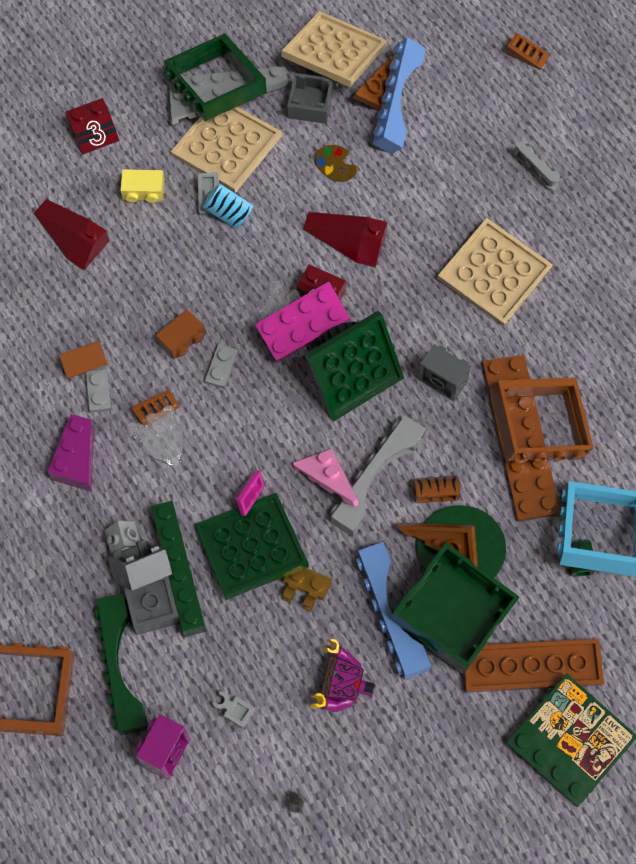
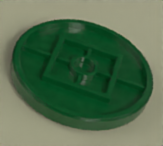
M457 505L439 510L425 522V524L474 526L477 568L494 578L499 574L506 557V541L500 526L490 515L475 507ZM418 538V558L425 572L438 551L425 545V541Z

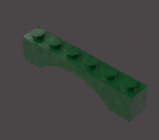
M173 500L151 506L162 548L166 549L172 575H169L183 634L185 637L206 632Z
M124 594L97 599L98 606L94 607L96 619L101 621L102 627L98 628L100 642L104 641L105 646L101 653L103 663L108 665L105 679L107 686L111 685L112 694H108L110 707H114L116 715L112 716L113 728L118 730L120 735L145 731L148 728L145 708L127 689L119 668L118 653L124 629L130 621L126 597Z

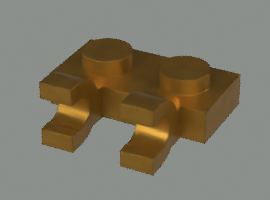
M308 568L288 575L283 580V584L287 585L282 595V600L291 604L297 590L304 592L308 595L304 600L303 609L311 612L317 598L324 601L333 579Z

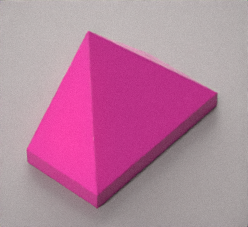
M256 470L233 495L241 516H246L265 486L260 470Z

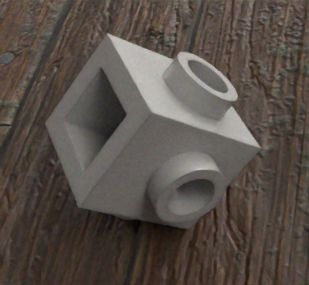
M117 521L105 529L111 554L116 550L123 551L136 546L137 542L140 541L135 521Z

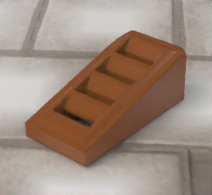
M515 33L506 51L507 55L539 70L542 69L550 56L549 53L518 33ZM531 51L534 52L532 57L529 56ZM538 55H540L541 58H540V60L537 62V61H536V58H537Z
M166 390L132 407V411L142 427L146 429L178 409L180 405L172 393ZM167 397L172 405L167 406L163 399ZM160 402L164 409L160 410L156 403ZM153 406L156 413L153 414L149 407ZM144 410L148 413V417H145L142 413Z

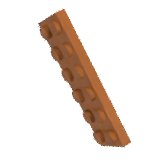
M599 639L486 644L464 673L466 693L554 688L566 673L582 687L604 685Z

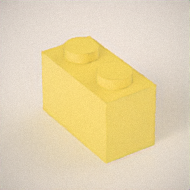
M122 169L121 194L123 200L131 203L138 200H146L149 203L163 201L165 182L163 170Z

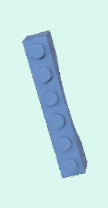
M408 37L398 42L393 49L394 56L389 66V76L385 82L386 89L381 99L382 106L377 115V126L373 131L374 139L372 144L392 154L403 148L407 132L401 112L402 89L409 74L423 64L426 51L425 47Z
M384 542L358 550V558L355 559L359 571H364L366 576L363 582L366 591L372 592L374 599H371V604L374 612L379 611L381 620H378L382 633L387 632L389 637L386 643L390 654L395 653L397 661L394 662L398 675L402 674L404 680L430 671L431 664L424 646L412 639L399 625L390 619L392 612L387 600L386 582L391 568V560Z

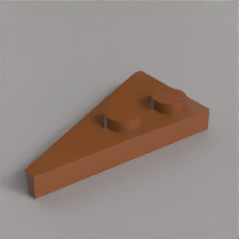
M394 54L353 94L352 98L379 111L381 110V99L385 93V82L390 73L389 66Z
M402 522L398 525V530H401L405 535L411 538L415 536L425 541V545L438 552L445 543L449 544L471 560L476 567L478 566L474 526Z

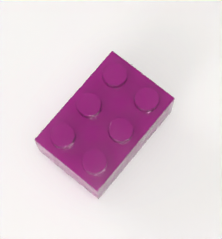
M159 714L157 719L153 718L147 728L149 733L145 740L142 739L139 742L135 752L138 753L136 757L143 768L169 780L190 741V737L185 726Z

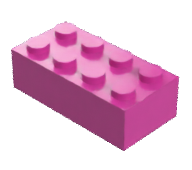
M327 282L255 325L275 360L279 363L317 341L329 329L339 324L350 322L351 319L330 282Z

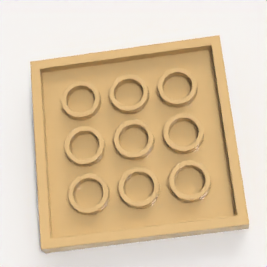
M319 11L284 47L281 57L351 87L385 49L387 40Z
M235 107L207 121H204L200 116L171 150V155L200 173L218 172L219 184L236 193L282 137V131L241 108Z
M486 218L439 273L437 279L504 326L549 272L553 264Z

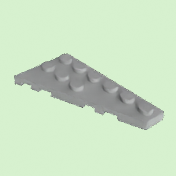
M286 66L258 69L266 78L267 93L288 86ZM238 71L183 76L204 103L248 83ZM169 81L172 125L179 123V119L196 117L191 104L185 102L183 95L177 92L173 83Z

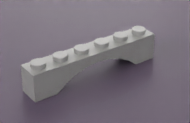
M404 416L401 421L397 420L391 429L393 431L389 438L386 436L382 440L379 452L371 455L367 462L368 467L366 470H361L356 476V483L352 490L358 499L359 505L354 507L342 501L340 505L336 504L330 513L332 516L331 523L354 537L365 521L366 496L375 476L391 461L403 455L413 453L426 436V428L407 416Z

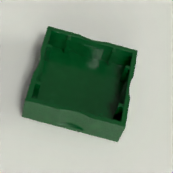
M445 543L417 583L394 610L390 619L464 674L483 649L490 636L519 599V596L494 577L483 573L471 560Z

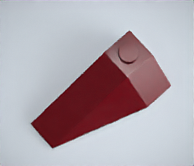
M48 199L34 212L36 218L61 249L65 257L82 270L89 266L109 242L107 230L92 220Z
M309 212L303 230L320 241L327 243L336 251L348 256L354 262L376 268L387 234L388 222L364 216Z

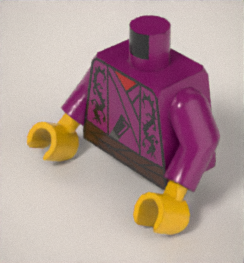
M326 639L327 642H330L331 648L323 647V651L325 653H333V655H329L321 692L311 695V697L316 698L317 704H311L310 707L312 709L321 707L324 710L339 712L350 708L353 704H357L359 693L373 696L375 683L362 680L364 669L361 668V663L350 652L339 646L337 640Z

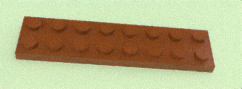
M525 355L483 361L482 365L517 522L560 515V506L549 459L542 462L527 460L523 463L506 461L490 389L498 380L530 379ZM534 396L506 397L518 449L546 447Z

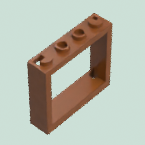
M576 377L498 380L490 389L506 461H515V463H523L527 460L542 462L547 459L561 461L573 457L575 460L585 458L594 449ZM563 394L575 446L518 449L506 397Z
M0 642V654L63 659L55 722L0 719V732L64 736L75 656L73 652L64 646H56V649H47V646L39 644L33 645L32 648L24 647V644L11 643V646H5Z

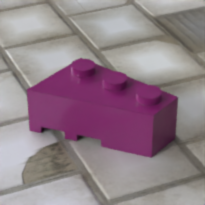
M70 414L48 470L51 480L92 492L94 426L91 419Z

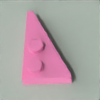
M332 449L293 463L294 469L297 472L301 471L308 475V479L312 482L318 483L320 487L332 494L334 492L337 493L344 502L354 507L359 505L358 499Z

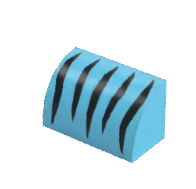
M219 184L209 191L202 208L230 226L237 228L250 214L253 205Z

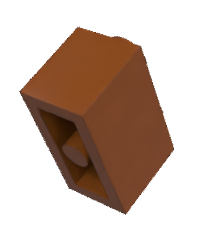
M186 309L156 334L157 343L173 359H176L178 356H184L193 343L197 344L202 341L205 336V328Z

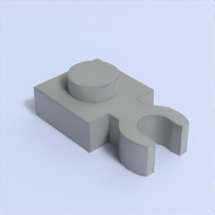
M220 691L219 695L225 701L222 704H217L213 701L214 708L226 710L223 715L224 718L244 729L256 708L237 696L231 701L225 692Z

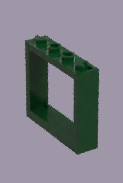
M225 33L164 60L165 71L163 73L165 78L173 83L175 90L183 95L187 104L190 103L196 115H200L204 121L267 93L266 78ZM224 55L248 83L204 103L180 74Z

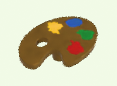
M323 146L316 154V164L319 170L332 180L348 181L354 178L358 172L357 165L345 163V158L350 154V151L342 146ZM340 168H344L345 172L340 173Z

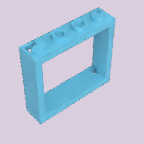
M569 481L567 489L562 490L561 502L565 503L564 507L561 506L559 517L560 520H563V524H560L558 537L562 538V541L558 542L557 554H560V565L636 577V491ZM574 498L635 508L633 557L571 548Z

